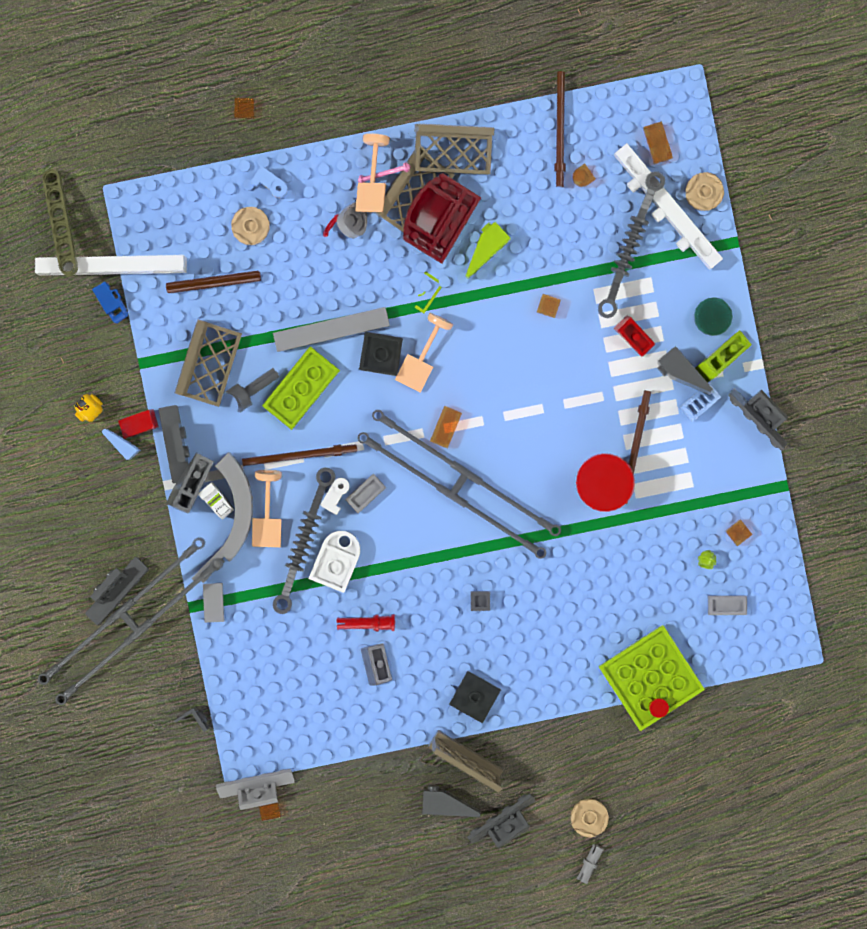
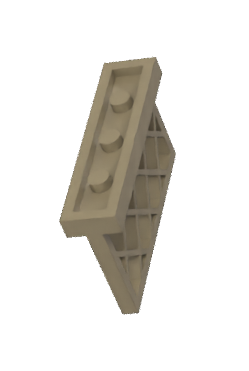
M415 124L414 171L490 174L494 128ZM421 136H428L433 142L426 149L420 144ZM442 137H447L451 142L445 150L437 143ZM461 138H465L470 143L464 151L456 144ZM480 139H487V147L481 152L475 144ZM434 145L442 152L436 159H433L428 153ZM453 146L460 152L454 160L446 153ZM471 147L479 154L472 162L465 155ZM425 154L432 162L427 167H419L420 158ZM443 155L450 161L446 168H441L436 163ZM462 156L469 163L464 169H460L455 164ZM480 157L486 162L485 170H478L474 165Z
M415 150L407 161L410 164L409 172H405V170L400 171L386 192L384 211L373 212L403 233V220L405 218L402 216L401 207L411 205L413 201L411 191L424 187L423 174L433 173V179L436 178L435 172L418 171L419 173L414 174ZM424 154L420 158L419 167L423 159H426L430 163L432 161ZM436 162L441 168H445L440 163ZM445 172L450 178H453L455 175L454 173ZM419 175L421 187L411 189L409 180L411 177ZM409 191L411 203L400 205V194ZM398 207L400 219L392 220L386 216L390 209Z
M198 319L174 393L219 407L242 333ZM207 328L215 329L219 337L209 341L205 335ZM228 334L237 336L235 344L227 347L222 338ZM221 339L225 349L215 354L210 343ZM208 345L213 355L203 360L200 350ZM227 351L230 360L228 363L221 365L217 355ZM215 357L219 368L209 372L205 361ZM203 363L207 374L197 378L194 369ZM221 369L224 379L216 384L211 374ZM209 375L214 385L203 390L199 380ZM195 382L198 383L202 391L196 395L187 393L189 385ZM220 384H222V385H221V389H220V391H219V389H218L217 386L220 385ZM216 388L219 394L217 401L209 400L205 392Z
M437 731L428 745V748L433 750L434 754L495 791H501L500 775L503 772L502 768L443 732Z

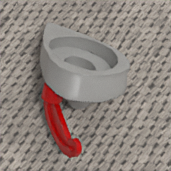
M355 201L330 220L323 232V236L327 237L329 235L328 232L336 222L340 231L349 238L354 239L363 235L367 227V212H356Z

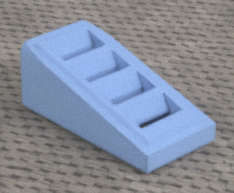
M713 387L712 395L714 398L712 400L706 393L698 391L679 407L691 422L696 420L721 398ZM701 394L708 401L707 404H705L699 397ZM696 399L703 408L699 409L693 401ZM691 404L697 412L694 414L688 405Z
M104 429L102 431L104 436L126 460H131L141 451L138 447L111 430Z

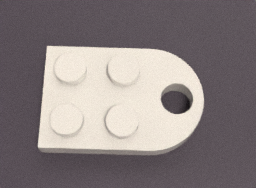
M336 531L327 536L308 579L344 593L360 555V544L357 538L347 531ZM341 536H348L350 538L348 546L343 547L340 545L339 539Z

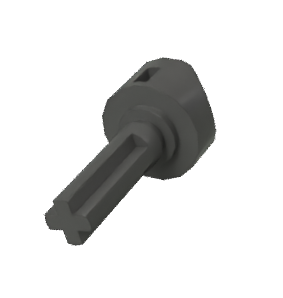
M272 368L245 388L237 383L225 393L232 395L236 399L238 412L241 413L252 405L250 397L278 379L279 375Z

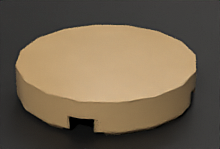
M704 172L694 175L689 180L685 194L688 203L694 209L709 211L720 204L724 196V189L721 180L716 175Z
M256 207L240 209L234 214L231 221L233 235L239 242L245 245L261 243L270 231L267 215Z
M587 798L580 800L574 805L570 820L578 834L584 837H595L605 831L609 816L607 809L601 802L596 799Z

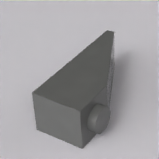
M676 346L658 360L659 367L657 369L664 377L667 375L672 380L708 395L713 393L712 387Z
M196 453L175 484L166 504L189 514L214 461Z
M428 785V788H424L422 814L480 817L479 809L444 789H439V786Z

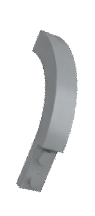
M230 452L215 467L223 474L233 494L235 504L233 527L224 545L191 578L193 581L200 576V573L210 565L213 559L220 558L224 563L223 558L225 557L229 562L232 561L242 548L251 527L253 517L251 487L243 468ZM214 561V566L219 567V562ZM211 574L206 579H203L201 582L204 583L211 576Z

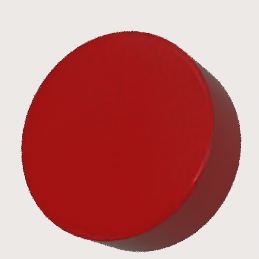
M655 698L649 704V711L654 717L662 718L667 715L669 706L664 699Z

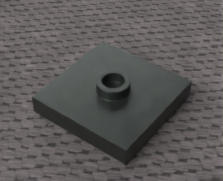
M365 332L359 370L397 376L403 338Z
M467 671L449 705L483 723L501 689Z

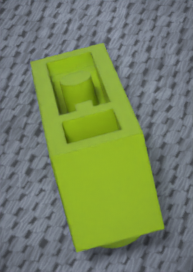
M489 222L481 229L483 233L479 238L465 276L467 279L474 275L511 240L496 222L492 225Z
M739 330L699 363L695 369L708 383L752 344Z

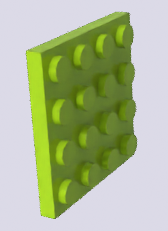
M663 625L598 666L640 732L661 719L654 717L649 711V704L653 699H664L668 703V713L705 690Z

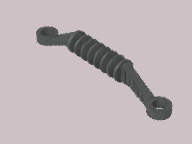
M655 171L648 174L645 179V185L648 190L636 217H630L634 224L627 225L632 231H625L629 239L623 238L622 241L626 246L619 247L624 251L623 253H617L621 260H614L618 268H611L615 275L608 293L609 295L607 299H604L598 305V313L603 318H612L617 313L618 308L615 299L623 276L629 277L630 275L625 269H632L628 261H635L631 254L638 253L633 249L634 247H640L636 240H643L639 233L646 232L641 226H648L649 222L645 220L650 204L655 192L661 190L665 185V177L660 172ZM656 176L660 179L658 187H653L650 184L651 177ZM605 303L612 305L613 311L611 314L603 312L602 306Z
M321 468L317 472L318 489L309 512L303 511L307 519H301L300 521L305 526H298L302 534H295V536L300 541H293L297 548H291L290 550L295 555H288V558L292 560V563L285 564L286 567L290 568L282 594L278 595L273 601V609L279 614L289 612L292 607V601L289 597L297 571H304L299 564H306L302 556H309V554L304 550L311 549L307 542L314 541L309 535L317 533L312 527H319L314 521L321 520L322 518L317 515L319 505L321 504L326 487L332 485L335 481V473L330 468ZM325 471L331 474V480L327 483L323 482L320 478L321 474ZM279 599L287 601L288 607L286 609L278 608L277 602Z

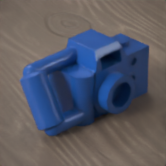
M103 282L92 289L107 315L109 314L114 323L118 324L128 317V311L121 301L122 296L117 289L111 290L107 282ZM120 308L122 311L115 316L113 312Z

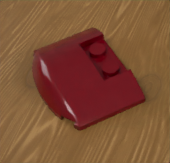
M444 173L440 174L425 184L413 199L404 221L403 240L443 264L481 197Z

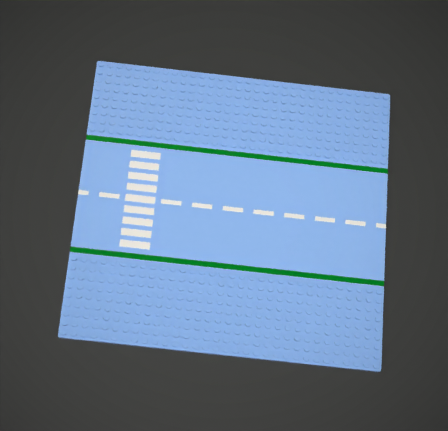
M701 64L565 91L564 163L566 164V172H564V187H556V172H554V164L556 163L557 93L122 181L103 187L116 256L184 255L187 257V273L120 274L148 410L154 409L159 428L152 431L166 499L168 500L175 484L172 483L159 408L177 405L181 425L186 430L184 441L185 446L189 447L190 457H187L188 463H190L196 453L214 461L200 491L213 482L234 508V511L222 520L199 495L189 514L168 505L178 558L192 545L194 539L201 537L205 540V546L202 549L197 550L188 559L185 558L180 563L185 588L193 582L191 578L221 549L233 527L235 518L233 494L227 480L215 467L216 464L230 452L243 468L253 497L252 519L265 518L266 481L257 480L255 478V471L277 470L282 472L280 480L270 482V518L282 519L281 548L253 547L251 522L248 536L232 561L229 562L224 557L223 560L225 562L221 569L215 570L204 583L200 581L186 594L224 782L280 770L291 769L294 772L426 745L431 742L438 730L455 739L621 705L620 699L598 666L661 625L665 627L703 687L817 665L823 662L781 450L771 444L766 434L759 432L756 427L757 425L752 420H748L744 416L743 411L731 403L728 396L731 390L735 388L749 401L762 389L770 398L704 69ZM415 124L494 128L490 174L454 173L455 175L452 178L480 196L481 199L443 264L405 242L402 231L373 212H367L366 231L357 238L352 239L344 235L338 228L337 222L328 232L329 235L327 237L323 236V232L330 220L336 214H340L345 207L357 200L359 176L371 175L373 146L363 142L364 134H382L390 137V142L387 146L378 147L376 173L403 166V163L408 161L415 150ZM421 136L420 144L426 149L433 142L428 136ZM442 137L437 142L443 150L451 144L447 137ZM461 138L456 143L462 151L470 145L465 138ZM480 139L475 144L481 152L487 147V139ZM627 143L651 172L656 171L663 174L665 177V185L663 187L723 259L709 270L690 247L682 252L676 245V242L682 237L665 217L660 222L653 218L651 213L657 207L651 202L645 217L649 224L648 226H641L646 232L639 233L643 240H636L640 247H634L633 249L638 253L631 254L635 261H628L632 269H625L630 275L629 277L623 276L615 299L618 308L617 313L612 318L607 319L599 315L598 305L601 301L607 299L609 295L608 293L615 275L611 268H618L614 260H621L617 253L624 252L619 248L620 246H626L622 239H629L625 231H632L627 227L628 224H634L630 217L637 216L646 195L641 188L634 193L628 188L627 183L633 178L614 156ZM436 145L428 151L433 159H436L442 153ZM454 146L446 152L452 160L460 154ZM473 147L465 153L471 162L479 155ZM444 155L437 161L445 168L450 164V161ZM463 156L455 162L460 169H464L469 164ZM480 157L474 165L478 170H485L486 162ZM423 159L420 167H427L430 162ZM261 166L286 183L288 192L285 197L276 198L262 184L258 188L251 184L250 181ZM400 172L376 178L375 183H386V194ZM435 172L436 177L442 173L447 174L445 172ZM704 172L716 175L721 180L724 189V196L720 204L709 211L694 209L688 203L685 194L689 180L694 175ZM433 173L422 175L424 185L433 179ZM419 175L411 177L409 180L411 189L421 187ZM421 189L411 191L413 199ZM409 191L400 194V205L411 203ZM410 205L401 207L403 218L406 217ZM256 207L267 215L270 231L261 243L245 245L239 242L233 235L231 221L234 214L242 208ZM398 207L390 209L386 216L392 220L400 219ZM489 222L491 225L496 222L511 240L474 275L467 279L465 276L479 238L483 233L481 229ZM251 271H260L261 281L176 293H167L166 283ZM424 272H428L437 278L439 283L425 275ZM438 287H442L424 314L415 308L417 305L424 309ZM605 303L602 306V310L605 314H611L613 307L611 304ZM386 307L390 326L367 332L403 338L398 366L399 372L407 354L419 359L435 327V324L431 323L427 318L429 312L454 324L451 330L439 328L423 362L433 366V369L421 393L396 381V376L359 370L365 332L277 352L273 336L275 332ZM627 315L655 343L643 357L614 330V327ZM198 319L242 333L219 407L174 393ZM207 328L205 335L209 341L219 337L215 329ZM740 330L752 345L718 376L708 382L721 398L696 420L691 422L679 407L699 390L672 380L667 375L664 377L657 369L659 367L658 360L676 346L695 368ZM228 334L222 338L227 347L235 344L237 336ZM221 339L210 343L215 354L225 349ZM208 345L200 350L203 360L213 355ZM311 346L337 367L340 372L293 430H291L262 407V405ZM227 351L217 355L221 365L228 363L230 360ZM215 357L205 361L209 372L219 368ZM203 363L194 369L197 378L207 374ZM274 368L279 378L251 396L252 405L239 413L236 399L225 392L237 383L245 388L248 384ZM221 369L211 374L216 384L224 379ZM209 375L199 380L203 390L214 385ZM195 382L189 385L187 393L196 395L202 392L198 383ZM220 384V385L217 386L218 389H219V391H220V389H221V385H222V384ZM216 388L205 392L209 400L217 401L219 394ZM644 390L651 391L648 406L650 407L649 415H646L634 471L635 487L628 503L617 510L609 512L594 510L586 505L578 494L576 487L578 471L587 459L602 453L614 454L624 459L627 463L629 462L639 416L637 412L638 406L641 405ZM701 394L699 397L705 404H707L708 401ZM712 394L708 395L711 400L714 398ZM696 399L693 401L699 409L703 408ZM691 404L688 405L690 410L695 414L697 411L692 407ZM381 410L385 416L396 422V425L439 453L478 475L484 482L533 514L544 518L553 525H558L561 528V533L558 536L551 535L547 529L537 524V521L468 478L457 494L467 500L470 505L524 540L527 539L534 545L544 548L546 556L542 559L537 558L533 552L522 546V543L468 508H463L437 491L434 486L380 451L360 443L358 435L362 432L367 433L382 448L450 490L461 475L451 468V465L394 428L391 429L382 422L375 421L372 417L373 412ZM380 412L374 414L376 419H380L382 416ZM362 434L360 436V440L362 442H365L367 440V436L365 434ZM341 444V446L357 444V452L343 453L342 456L327 455L243 466L242 458L329 448ZM321 468H330L335 473V480L344 478L348 481L349 491L342 495L337 506L341 509L337 515L322 506L319 507L317 515L322 518L321 520L314 521L319 527H312L317 533L309 535L314 541L307 542L311 549H305L304 551L309 556H302L306 564H299L304 571H297L289 597L292 601V607L289 612L279 614L273 609V601L278 595L282 594L290 569L285 564L292 563L288 555L294 556L295 553L290 549L297 548L293 541H300L295 534H302L298 526H305L300 521L301 519H307L303 511L309 512L318 489L317 472ZM325 471L321 474L320 478L323 482L327 483L331 480V474ZM374 474L385 485L386 489L362 511L357 513L345 499ZM332 485L326 487L321 503ZM553 527L552 533L557 534L559 529ZM336 531H347L353 534L360 544V555L344 593L308 579L324 540ZM341 536L339 539L340 545L343 547L348 546L350 538L348 536ZM199 540L196 541V545L198 547L202 546V543ZM539 549L537 555L543 556L544 551ZM711 550L716 555L717 563L711 570L698 565V556L703 551ZM223 583L224 622L205 623L203 584ZM471 591H490V611H471ZM708 596H747V615H708ZM279 599L277 606L279 609L284 610L288 607V603L285 599ZM375 614L379 616L395 614V631L390 629L379 630V632L373 629L337 630L338 624H345L337 623V617L369 618ZM383 643L392 681L370 686L361 648ZM467 671L501 689L483 723L449 705Z

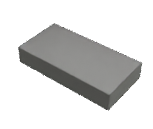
M372 474L345 500L359 513L386 487Z
M223 583L203 584L205 623L224 622Z
M708 596V615H747V596Z

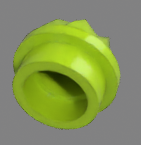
M711 550L703 551L698 556V565L702 568L711 570L717 563L716 555Z

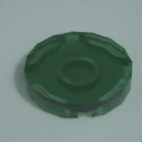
M716 297L707 298L700 302L694 312V323L698 330L710 336L720 335L730 327L733 319L730 306L724 300Z

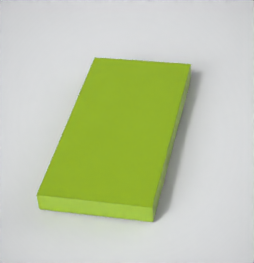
M310 346L264 402L262 407L293 430L340 370Z

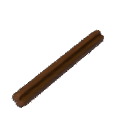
M251 271L166 283L167 293H176L261 281L260 271Z

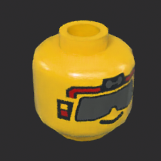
M84 394L74 405L77 411L75 416L82 422L84 420L93 422L102 413L103 403L94 394Z

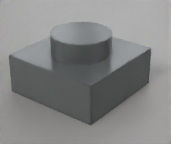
M471 591V611H490V591Z

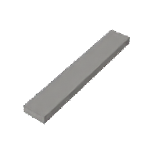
M386 307L275 332L273 336L277 352L390 325Z

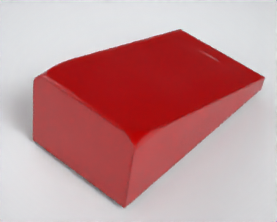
M628 315L614 327V330L641 357L655 345L654 341Z
M149 409L118 421L124 439L159 428L154 409Z

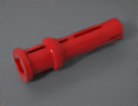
M375 614L369 618L337 617V623H345L338 624L337 630L373 629L379 632V630L390 629L395 631V614L391 616Z

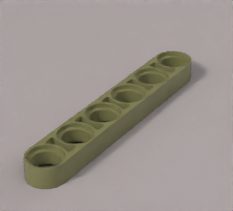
M49 169L44 172L42 180L58 266L65 276L71 277L77 273L78 263L62 178L56 170ZM50 175L57 176L54 183L47 182ZM53 193H60V197L58 200H51V195ZM63 210V215L60 218H54L55 211ZM61 227L67 229L63 236L57 235V231ZM63 245H69L70 250L67 253L63 254L60 252ZM66 263H73L72 270L64 271Z

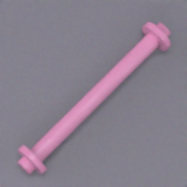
M405 162L403 166L376 173L375 179L404 170L409 172L410 164ZM360 175L358 182L365 183V181H369L371 175L365 177Z

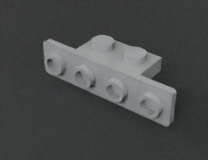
M287 769L217 784L216 789L220 798L238 795L239 808L244 810L277 803L276 787L291 784L295 781L292 770Z

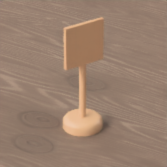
M364 134L363 142L373 146L370 183H358L356 212H383L386 183H375L378 147L389 144L390 137L382 134Z
M430 312L427 318L431 323L435 324V327L419 359L407 354L395 378L396 381L420 393L433 369V366L423 362L439 328L451 330L454 325L448 320Z
M255 471V478L257 480L266 481L265 518L252 519L253 547L281 548L282 519L270 518V482L280 480L282 477L281 471Z

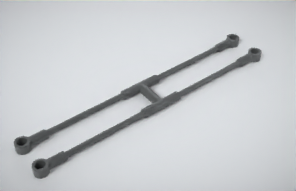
M381 410L373 412L372 417L375 421H380L391 429L394 428L451 465L450 467L461 475L450 490L382 448L367 433L362 432L358 435L360 443L380 451L434 486L437 491L463 508H468L522 543V546L533 552L537 558L542 559L546 556L544 548L534 545L527 539L524 540L470 505L467 500L457 494L468 478L537 521V524L547 529L551 535L558 536L561 533V528L558 525H553L544 518L533 514L484 482L478 475L439 453L396 425V422L385 416ZM376 412H380L382 414L380 419H376L374 417V414ZM362 434H365L367 436V440L365 442H362L360 440V436ZM553 527L559 529L557 534L552 533ZM539 549L544 551L543 556L537 555Z
M198 537L194 539L192 545L175 562L135 597L130 598L106 619L103 625L58 664L53 665L47 672H43L38 676L40 684L45 685L49 683L51 677L67 661L120 617L132 629L133 632L124 639L121 645L76 684H72L66 691L59 693L55 698L57 704L64 705L69 697L85 681L124 647L134 642L135 639L154 624V621L203 579H206L215 570L222 568L223 561L220 558L213 559L210 565L200 573L198 578L140 626L127 613L136 604L138 599L185 558L188 559L194 552L202 549L205 546L203 538ZM197 540L201 541V547L196 545ZM214 561H218L220 566L215 567ZM43 675L47 677V681H43ZM60 696L64 697V702L60 700Z

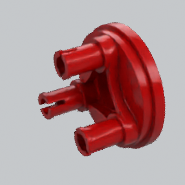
M602 453L590 457L582 464L577 474L576 487L580 498L586 505L597 511L609 512L621 508L629 501L634 491L635 478L632 468L624 459L614 454Z

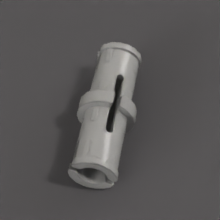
M596 844L592 845L587 858L583 860V867L577 876V879L581 882L588 884L594 869L598 867L597 862L604 851L602 847L600 848Z

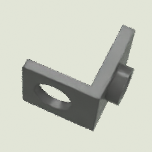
M196 706L174 720L177 723L192 713L204 732L209 729L206 723L207 717L203 711L199 712Z

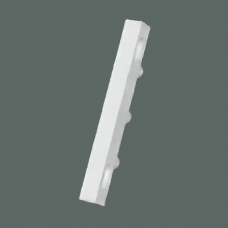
M626 143L614 156L633 178L627 183L628 188L633 193L641 188L646 194L648 189L645 185V179L651 171ZM655 176L650 178V184L653 187L660 185ZM663 187L661 190L656 191L652 200L657 207L651 213L653 218L660 222L665 217L682 237L676 242L678 248L684 252L690 247L709 270L712 269L723 258Z
M184 255L77 257L78 271L75 275L187 273V257ZM57 257L35 258V273L39 276L64 275L59 269ZM71 262L64 265V271H70L73 268V263Z

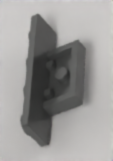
M735 388L731 390L728 395L731 403L739 407L743 411L744 416L757 425L756 427L760 433L766 434L775 448H779L782 451L786 447L787 441L775 429L788 416L762 389L749 401Z
M177 405L159 408L173 484L177 483L189 465L187 457H190L189 447L185 446L184 441L186 430L181 425Z
M134 557L124 570L118 568L111 570L106 575L104 582L97 585L93 590L94 593L90 597L95 603L85 614L96 625L100 626L149 571V568L139 558Z
M531 794L521 796L517 803L505 807L501 814L489 818L482 827L473 829L467 838L474 844L489 834L497 848H501L530 828L521 811L536 801Z

